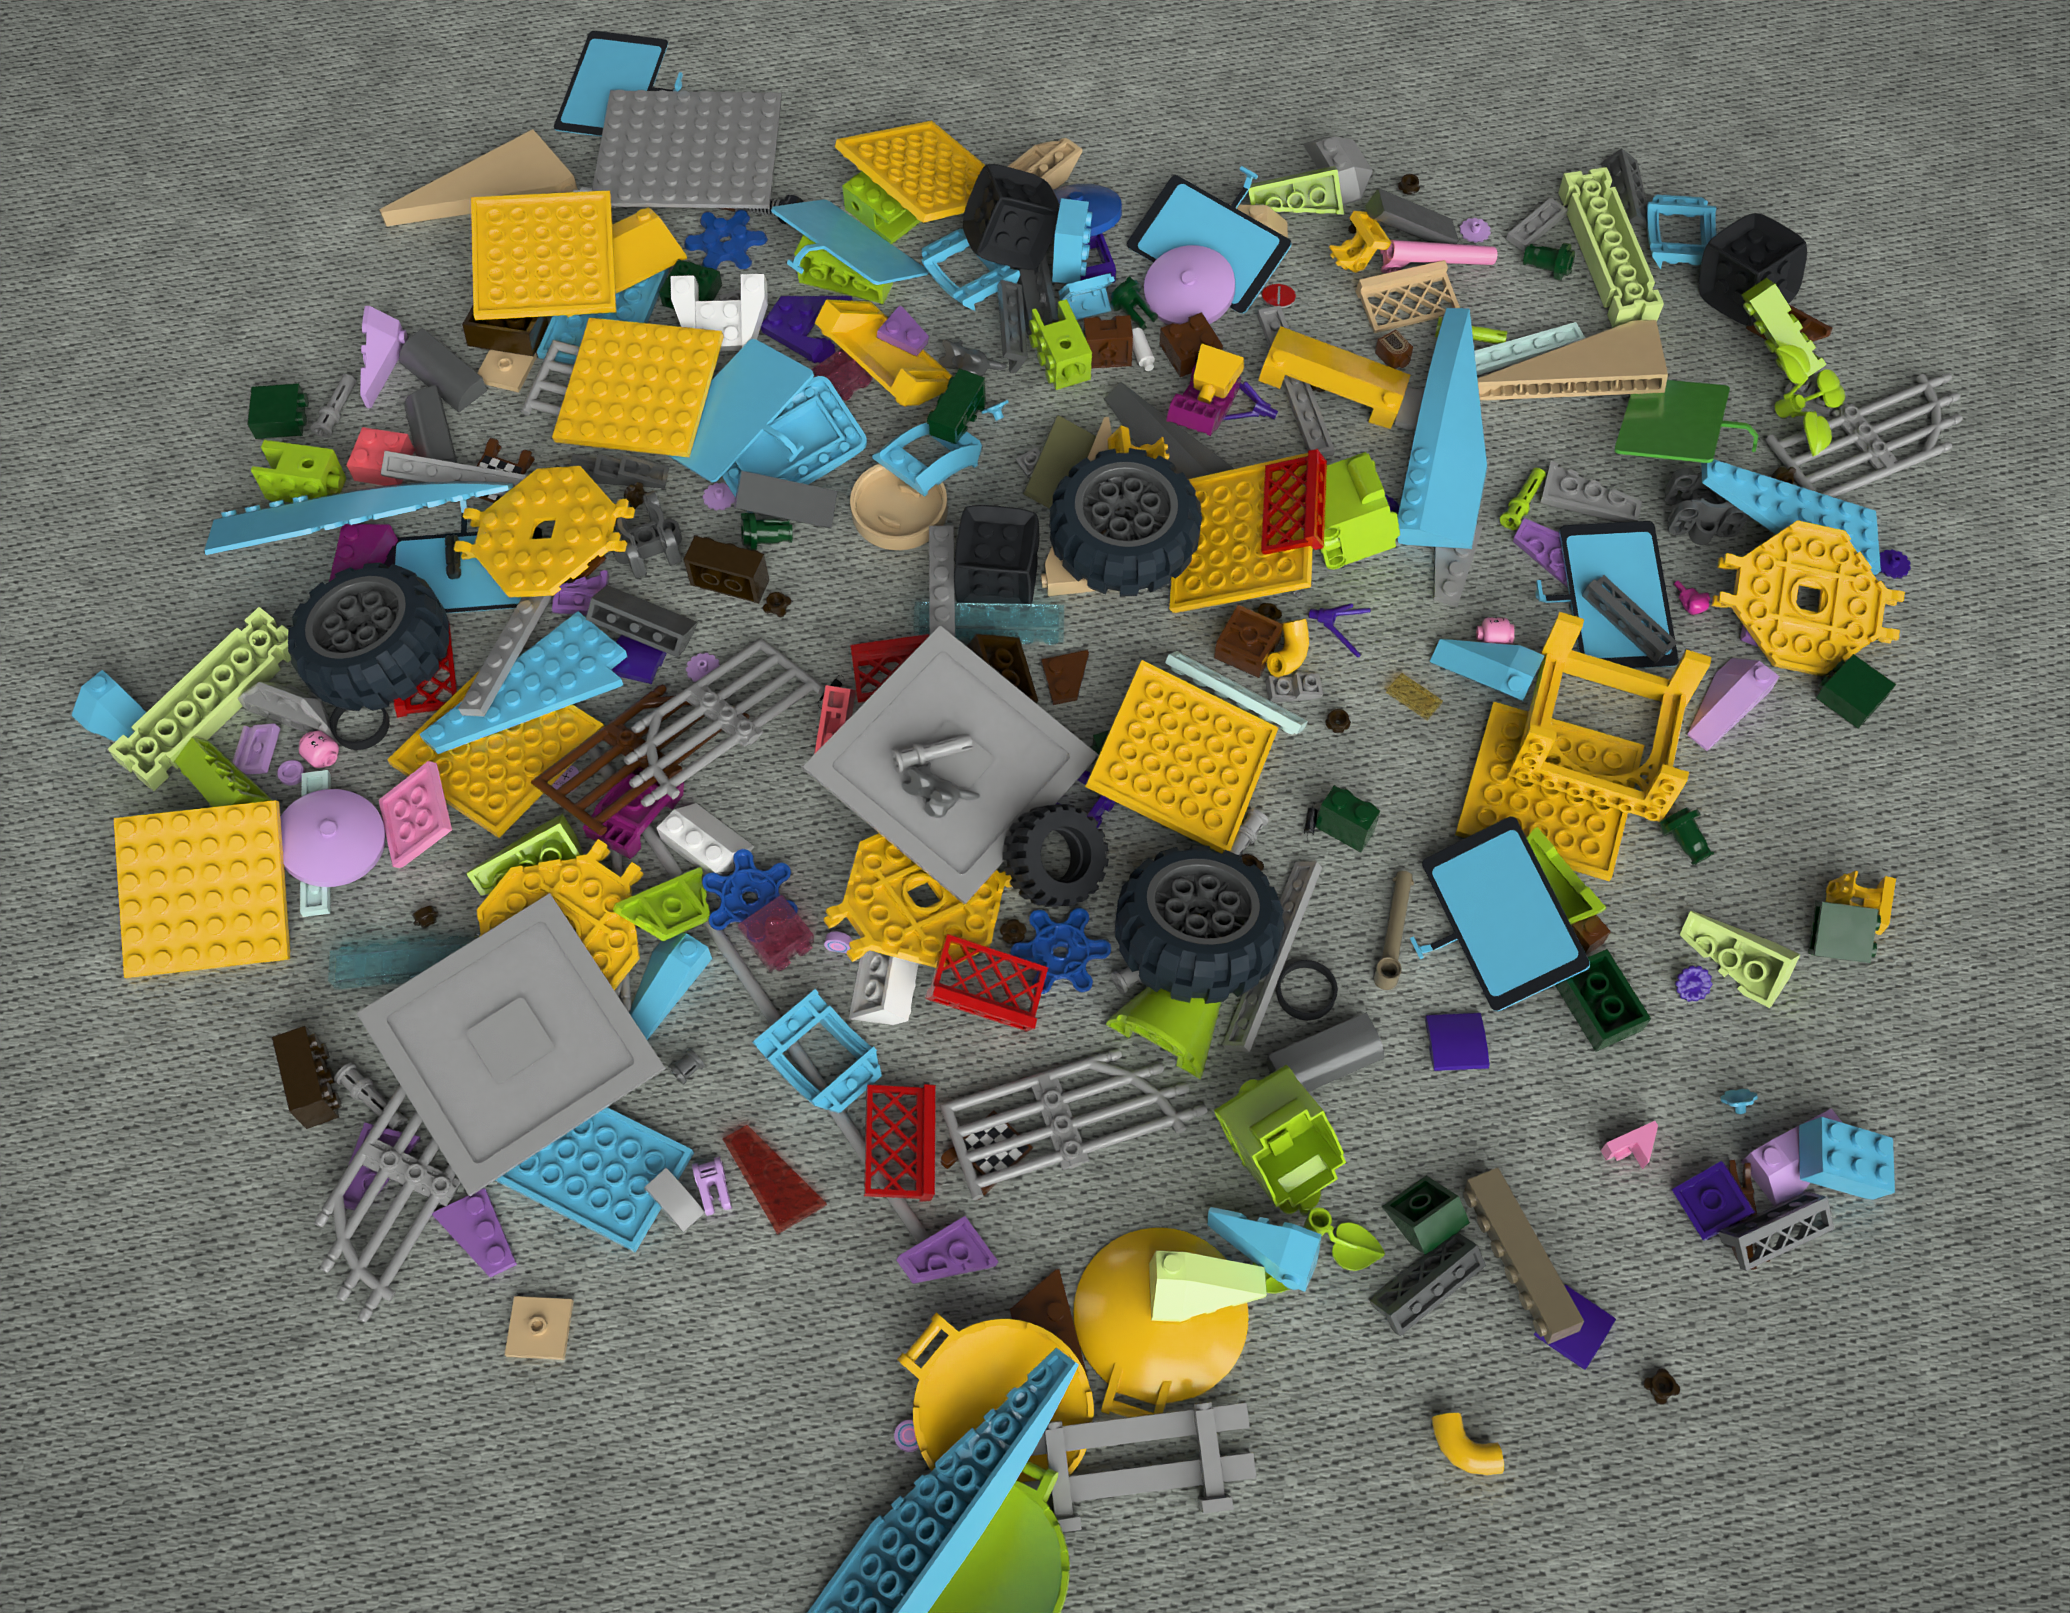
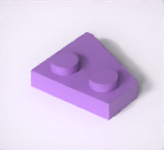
M900 305L877 331V338L915 356H918L928 344L929 336Z
M600 571L599 576L587 580L586 577L575 580L573 583L560 585L561 590L553 598V613L575 614L579 611L582 615H587L591 598L608 584V571Z

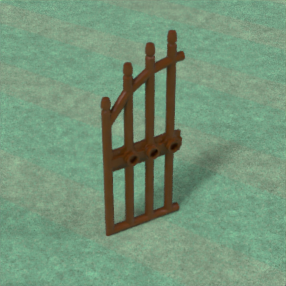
M663 684L657 686L653 691L649 692L533 779L531 784L598 835H604L607 827L603 823L656 783V778L653 776L647 781H643V784L631 788L595 817H592L584 809L640 767L644 770L649 767L647 754L638 758L633 764L624 765L578 802H572L566 795L618 755L622 754L626 757L630 752H634L636 748L644 744L646 741L642 737L648 733L649 726L639 733H634L624 724L643 709L658 708L674 696L661 697L667 691V688ZM685 701L663 716L661 723L684 705H692ZM744 712L742 714L747 719H749L750 716L747 713ZM702 715L657 746L658 760L665 756L660 752L663 748L700 721L705 715ZM722 729L665 767L663 772L668 779L682 771V767L678 764L716 736ZM602 740L612 747L557 790L547 783Z

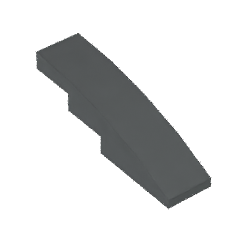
M573 453L570 466H581L596 484L629 486L641 482L644 485L643 487L665 488L670 467L623 454L621 459L597 454L595 459Z

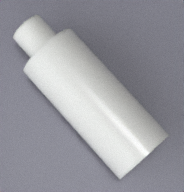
M1141 328L1132 329L1134 354L1139 366H1144L1146 371H1151L1154 368V355Z

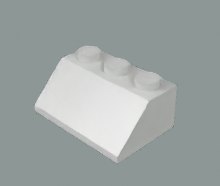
M697 803L674 809L657 827L660 839L695 867H701L705 874L716 873L723 877L728 876L735 868L734 854L740 849L751 851L754 848L751 843Z
M871 950L867 951L860 958L849 1019L890 1025L908 1021L919 963Z

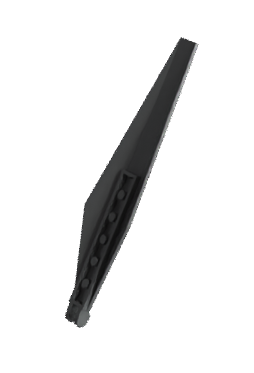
M1122 382L1104 398L1122 425L1129 428V434L1139 448L1144 444L1153 445L1161 437H1164V443L1168 444V449L1165 450L1166 454H1169L1168 461L1175 465L1176 474L1183 472L1187 479L1234 469L1177 424L1167 422V417ZM1300 590L1291 591L1297 598L1301 595Z

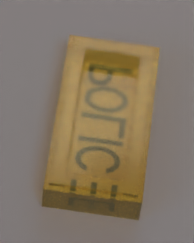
M1403 673L1398 676L1386 691L1387 694L1427 721L1443 703V700Z

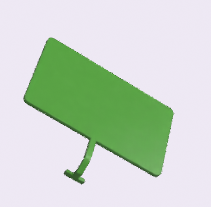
M1667 380L1665 393L1631 394L1614 452L1624 455L1711 463L1714 459L1721 427L1747 429L1754 437L1752 452H1756L1758 434L1747 423L1723 421L1730 391L1729 386Z

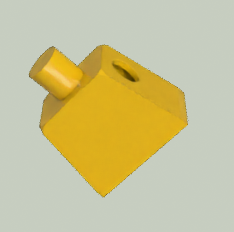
M1201 344L1193 378L1194 388L1200 391L1197 400L1210 404L1213 396L1225 398L1243 372L1244 357Z

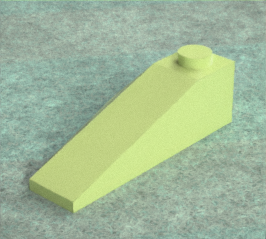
M1694 911L1689 912L1680 936L1703 958L1711 957L1721 966L1718 970L1720 974L1724 977L1728 974L1740 984L1737 989L1744 996L1768 1008L1773 1005L1786 985L1800 957V954L1775 942Z
M1156 1251L1149 1263L1151 1320L1181 1322L1190 1319L1192 1316L1203 1313L1209 1314L1220 1308L1231 1305L1237 1306L1266 1297L1265 1267L1175 1251Z

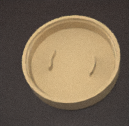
M881 464L866 470L857 479L851 491V513L857 531L868 542L884 549L908 550L919 547L929 542V526H944L947 518V493L943 482L939 485H934L924 497Z

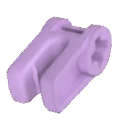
M720 1156L715 1157L714 1161L701 1165L698 1163L692 1164L695 1181L700 1191L706 1215L709 1216L715 1213L714 1199L710 1193V1186L712 1185L717 1186L718 1200L724 1210L732 1209Z

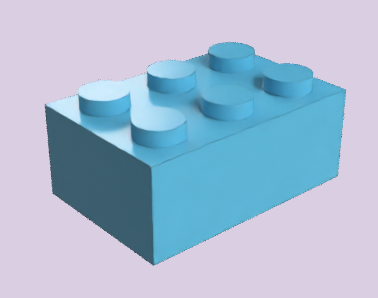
M1061 198L1055 230L1052 282L1070 284L1080 281L1081 276L1086 275L1087 262H1084V260L1088 259L1090 245L1086 244L1090 242L1091 229L1087 228V226L1091 227L1092 212H1088L1089 202Z
M1819 1117L1799 1125L1800 1180L1872 1200L1895 1193L1892 1137L1825 1117Z

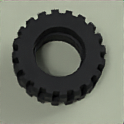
M1070 804L1040 806L1023 813L1018 817L1019 822L1011 825L1009 832L1012 834L1011 836H1006L1004 845L1007 846V851L1003 852V860L1007 861V867H1004L1006 875H1011L1012 880L1009 883L1013 889H1020L1019 895L1022 898L1030 899L1031 903L1044 905L1045 907L1075 905L1076 902L1087 900L1088 894H1094L1098 890L1099 885L1097 882H1103L1106 875L1103 870L1104 867H1108L1109 859L1106 858V851H1109L1108 843L1104 844L1103 837H1105L1103 829H1097L1098 822L1093 816L1087 817V811L1082 808H1075L1074 805ZM1053 830L1064 837L1070 849L1069 868L1058 881L1048 875L1041 860L1042 844L1046 836Z

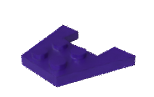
M781 296L762 322L761 331L814 362L823 348L822 340L807 337V335L815 325V321L825 301H853L852 296Z

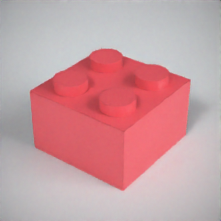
M362 427L347 462V467L354 481L384 486L401 484L402 479L382 476L381 469L385 451L413 455L415 449L408 434Z

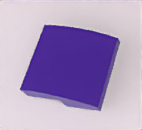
M621 635L616 643L626 651L628 657L612 668L611 671L622 678L652 684L659 666H662L667 653Z
M1481 1013L1426 1015V1029L1430 1041L1429 1051L1434 1071L1489 1069V1054Z
M1564 1285L1584 1320L1580 1331L1550 1344H1547L1544 1337H1540L1536 1331L1534 1336L1586 1370L1616 1318L1567 1285Z

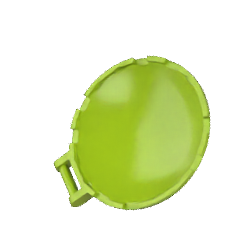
M1027 1461L1022 1472L1041 1481L1038 1489L1035 1490L1016 1480L983 1534L927 1613H1061L1069 1584V1554L1062 1528L1047 1504L1057 1481L1058 1472L1050 1468L1045 1470Z

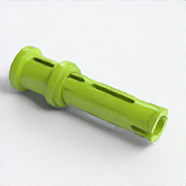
M1439 316L1435 333V337L1437 338L1443 321V317ZM1472 326L1473 340L1493 344H1500L1506 341L1507 331Z
M1533 468L1517 497L1510 500L1508 510L1501 515L1500 523L1502 526L1510 530L1519 529L1521 519L1530 510L1529 503L1546 477L1545 471L1540 468Z

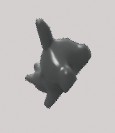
M948 339L943 341L946 355L938 360L942 367L958 370L960 368L979 376H983L987 369L1002 370L1007 368V365L987 359L986 355L980 350L963 347L962 340L954 343Z
M930 762L918 768H910L909 775L911 781H904L901 784L906 793L923 797L926 800L925 812L935 818L944 817L959 798L966 800L980 798L979 793L958 789L957 785L951 781L933 775L930 771Z

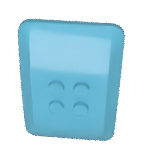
M817 376L812 378L769 424L770 427L785 435L795 447L799 444L804 447L793 461L789 462L787 460V457L791 454L790 450L779 439L763 431L722 477L734 497H736L741 471L808 485L863 451L867 446V438L830 380L824 376Z

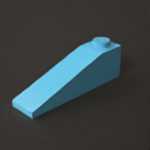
M1440 639L1430 662L1523 702L1545 655L1521 645Z
M101 670L81 686L71 716L87 731L99 734L115 742L122 735L129 738L134 733L131 727L146 711L109 675Z
M681 933L666 941H661L653 950L629 1014L647 1040L712 960L709 948L687 933Z
M1210 1207L1207 1225L1255 1264L1265 1267V1271L1269 1275L1283 1283L1287 1288L1306 1291L1318 1262L1321 1234L1292 1223L1284 1222L1281 1227L1269 1224L1268 1218L1259 1217L1258 1221L1248 1220L1242 1213Z

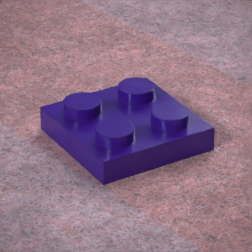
M1723 1161L1718 1162L1672 1189L1703 1241L1755 1213Z

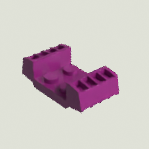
M1195 365L1192 369L1190 384L1183 395L1176 393L1172 399L1166 421L1211 436L1228 413L1239 390L1241 377L1239 376L1225 398L1213 396L1211 403L1207 404L1197 400L1200 391L1194 388L1193 383Z
M637 768L615 785L596 805L591 816L595 817L630 790L632 787L629 781L634 776L639 775L643 769ZM657 781L603 823L607 827L604 835H598L584 824L583 830L586 837L594 841L599 839L607 844V848L631 859L641 849L640 835L665 806L673 810L680 801L684 792V782L676 787L680 792L677 798L672 799L666 794L659 800H655L652 805L644 807L641 804V800L660 786Z

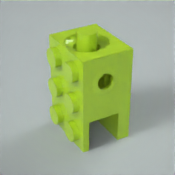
M863 171L842 185L845 210L890 244H893L921 222L910 211L903 208L896 199L888 195L882 187L874 183Z
M1067 299L1058 301V322L1044 326L1036 308L1032 309V319L1029 320L1032 332L1029 335L1032 348L1037 349L1039 364L1045 366L1047 381L1049 384L1053 383L1056 390L1091 380L1092 351Z
M270 440L263 441L261 449L271 469L252 466L251 472L265 499L271 502L284 500V502L293 503L292 498L307 495L308 499L341 493L346 476L333 449Z

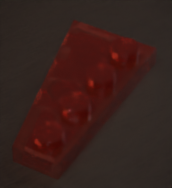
M748 1125L723 1138L726 1147L777 1235L827 1206V1203Z

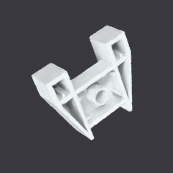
M741 274V300L699 301V288L694 276H671V300L681 327L722 331L724 338L720 352L740 351L749 340H757L768 306L767 281L764 274Z

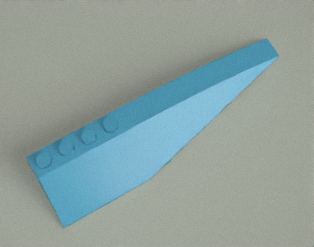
M1446 308L1427 377L1398 513L1400 535L1398 536V543L1415 546L1472 549L1487 472V460L1470 308Z
M477 481L409 483L366 488L308 499V496L304 495L292 498L293 503L284 504V500L270 502L269 508L261 509L260 505L246 507V512L237 514L236 510L222 512V517L213 521L204 551L206 555L302 536L323 528L329 530L344 526L347 523L352 525L368 521L372 518L375 520L416 511V509L423 508V506L430 508L445 504L447 501L457 502L469 499L472 496L480 497L512 489L513 484Z
M1055 1348L1027 1375L1028 1380L1021 1387H1014L1006 1395L1008 1399L997 1410L992 1408L984 1416L985 1421L976 1430L971 1428L935 1462L936 1468L928 1475L920 1476L914 1482L915 1487L904 1498L899 1496L891 1504L893 1508L884 1517L879 1515L870 1524L807 1613H927L983 1534L1016 1482L1053 1417L1079 1364L1058 1348Z

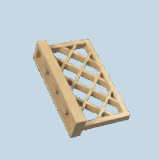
M1438 261L1360 279L1355 292L1362 301L1373 332L1377 333L1437 319L1439 316L1444 317L1446 310L1438 306L1442 299L1451 303L1453 308H1460L1446 273L1448 269L1446 261ZM1442 281L1445 287L1444 291L1441 292L1431 287L1432 283ZM1417 286L1425 291L1422 297H1419L1410 292L1411 288ZM1396 291L1404 296L1398 302L1388 297L1390 292ZM1427 292L1439 297L1436 304L1424 299ZM1375 296L1382 301L1377 307L1369 303L1368 297ZM1406 297L1418 302L1415 309L1402 304ZM1384 302L1397 307L1393 314L1381 309ZM1422 304L1432 309L1430 314L1424 315L1418 312L1417 309ZM1399 309L1411 314L1409 319L1405 320L1395 315ZM1377 314L1389 319L1388 323L1378 326L1375 319Z

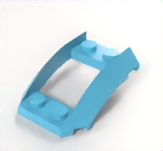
M1658 194L1653 197L1652 202H1648V242L1652 257L1660 269L1663 261L1670 264L1682 262L1696 266L1701 265L1705 247L1716 235V206H1707L1708 201L1702 197ZM1659 213L1666 216L1673 214H1682L1686 217L1700 216L1701 245L1662 242L1659 229Z
M958 229L923 247V259L921 260L934 280L946 293L962 305L976 311L974 304L998 292L997 285L1000 280L1017 284L1020 271L1018 269L1013 270L1010 266L985 260L977 255L991 272L961 288L958 287L937 264L945 261L947 257L955 253L964 251L966 247L970 246L964 230Z
M924 423L893 438L873 454L872 458L925 497L928 494V490L934 485L941 484L959 470L968 466L974 468L978 466V459L982 450L980 440L967 431L956 444L932 436L951 452L927 467L902 449L915 439L929 434V424Z
M814 989L752 1043L773 1067L814 1106L841 1113L866 1091L867 1085H873L882 1076L880 1065H878L877 1050L856 1034L833 1008L825 1003L818 995L819 992ZM819 1022L857 1059L852 1066L822 1092L815 1088L782 1054Z

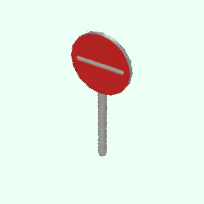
M1272 284L1267 286L1257 297H1262L1265 304L1270 307L1280 305L1281 308H1287L1295 302L1296 294L1287 285Z

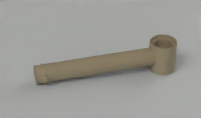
M1407 871L1397 872L1393 879L1395 886L1382 959L1378 962L1374 974V982L1382 990L1393 989L1397 985L1402 971L1398 958L1411 885H1414L1412 874ZM1382 972H1390L1393 976H1385Z

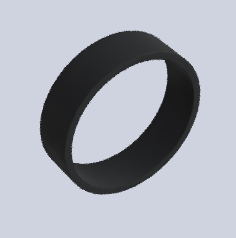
M336 707L330 717V729L339 744L345 748L363 750L373 747L385 737L389 729L390 720L385 708H382L383 722L374 735L362 741H347L340 738L336 731L338 720L346 710Z
M1300 960L1288 965L1280 974L1276 988L1277 999L1282 1009L1290 1016L1305 1021L1316 1020L1325 1016L1332 1009L1338 992L1337 982L1332 972L1323 964L1312 960ZM1299 968H1310L1319 971L1329 980L1333 990V999L1327 1007L1318 1012L1305 1013L1295 1010L1282 996L1281 982L1289 972Z

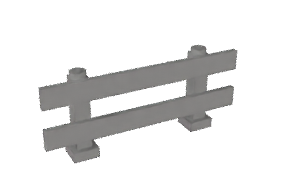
M1212 1402L1194 1403V1409L1065 1426H1062V1421H1051L1031 1456L1047 1454L1048 1469L1050 1468L1058 1472L1057 1481L1047 1504H1053V1513L1063 1532L1082 1530L1079 1514H1073L1072 1502L1203 1485L1204 1497H1199L1198 1503L1200 1511L1205 1514L1234 1510L1232 1496L1225 1494L1223 1482L1257 1478L1253 1452L1220 1456L1217 1432L1250 1428L1246 1402L1212 1407ZM1197 1435L1200 1459L1073 1476L1068 1474L1066 1451ZM1034 1480L1021 1483L1037 1490L1041 1481Z

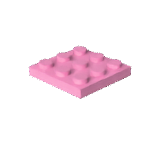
M426 762L378 800L393 867H404L452 831L437 763Z

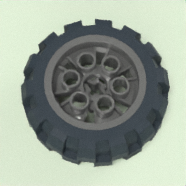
M1114 448L1098 452L1096 459L1093 461L1086 457L1071 468L1069 477L1065 476L1053 493L1049 527L1050 541L1054 553L1060 561L1063 560L1062 566L1078 582L1084 578L1087 580V586L1090 589L1106 594L1109 589L1120 591V597L1137 596L1139 590L1148 588L1150 593L1170 583V576L1177 578L1191 563L1192 554L1197 550L1202 513L1201 503L1195 496L1196 490L1183 472L1176 474V467L1172 462L1160 455L1156 459L1148 457L1146 450L1129 448V453H1116ZM1107 529V531L1104 534L1100 533L1103 530Z
M379 562L366 563L362 569L354 570L351 567L335 573L336 578L326 584L321 582L309 592L310 599L305 604H299L292 616L293 627L288 628V652L291 655V664L313 694L322 701L336 707L360 711L362 706H365L374 711L389 707V702L394 699L401 698L405 700L418 692L416 687L422 681L431 680L439 670L438 659L446 656L449 645V620L446 611L428 583L418 577L416 573L394 564L388 567Z
M1191 845L1189 850L1179 851L1177 847L1160 851L1155 856L1154 861L1147 858L1129 875V880L1122 886L1117 904L1115 938L1120 945L1119 951L1132 972L1139 970L1141 982L1155 992L1164 989L1171 992V999L1190 1003L1191 998H1204L1205 1004L1224 1002L1230 993L1239 997L1255 987L1259 980L1269 974L1277 960L1285 924L1282 918L1284 910L1275 888L1269 887L1270 883L1267 876L1255 865L1248 867L1243 864L1242 856L1224 850L1223 854L1209 851L1210 846Z

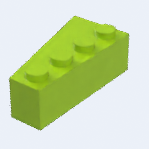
M1336 166L1252 183L1248 191L1250 205H1267L1275 212L1334 213L1344 215Z
M803 235L794 255L796 256L806 245L816 243ZM825 249L809 251L801 259L799 265L804 269L803 273L797 272L799 283L884 304L893 285V282L881 285L871 283Z
M1765 278L1742 294L1745 300L1743 307L1750 316L1753 315L1756 319V322L1753 324L1761 335L1764 333L1767 339L1764 343L1771 353L1775 352L1776 348L1784 345L1800 347L1805 351L1810 361L1811 369L1806 373L1808 377L1827 365L1822 357L1820 358L1812 352L1816 348L1815 345L1803 332L1800 333V330L1803 328L1801 323L1792 313L1788 314L1791 308L1774 282ZM1775 352L1777 356L1775 362L1781 371H1784L1780 357Z
M191 737L174 761L181 769V773L192 782L212 807L273 801L209 741Z

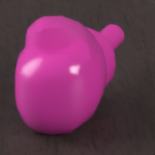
M1680 581L1674 583L1681 592L1679 599L1689 614L1697 615L1708 610L1709 600L1711 599L1708 592L1698 593L1694 588L1686 589Z

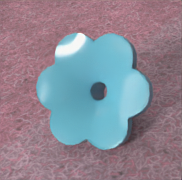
M1005 400L984 409L981 413H992L995 421L1004 418L1001 409L1009 402Z
M1749 1089L1729 1090L1720 1099L1722 1103L1734 1107L1736 1114L1746 1113V1106L1752 1105L1758 1099V1095L1755 1092H1750Z

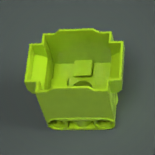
M1363 452L1327 465L1324 548L1318 549L1322 554L1326 567L1332 570L1338 569L1352 562L1395 548V540L1400 535L1397 513L1390 511L1384 488L1376 472L1375 462L1371 460L1369 453Z
M1286 1064L1261 1080L1252 1079L1245 1082L1235 1097L1214 1109V1113L1233 1152L1239 1155L1242 1160L1241 1164L1247 1168L1276 1207L1287 1201L1294 1208L1336 1181L1338 1177L1334 1170L1346 1163L1343 1156L1344 1152L1324 1110L1298 1081Z

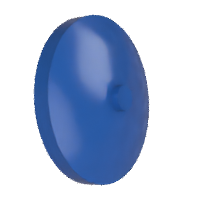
M1072 184L1053 189L1059 204L1061 198L1089 202L1088 212H1092L1091 227L1087 226V228L1091 229V236L1111 229L1122 216V202L1119 195L1107 187L1095 184Z

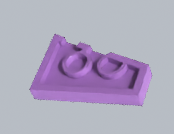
M1524 518L1514 536L1513 542L1568 588L1559 533Z
M364 1123L349 1164L374 1125ZM385 1128L378 1140L394 1147L402 1132ZM413 1136L404 1153L409 1155L419 1142V1136ZM362 1165L343 1195L346 1209L355 1210L377 1172ZM387 1178V1180H386V1182L384 1183V1185L382 1186L381 1190L384 1188V1186H385V1185L387 1184V1182L390 1180L389 1178Z
M485 1188L472 1196L468 1195L432 1213L436 1220L490 1278L517 1265Z
M966 1216L900 1254L896 1259L913 1284L988 1269L999 1263Z

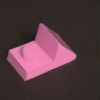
M1653 1121L1607 1142L1600 1151L1606 1160L1615 1157L1616 1161L1633 1153L1643 1169L1650 1161L1658 1124L1656 1121Z

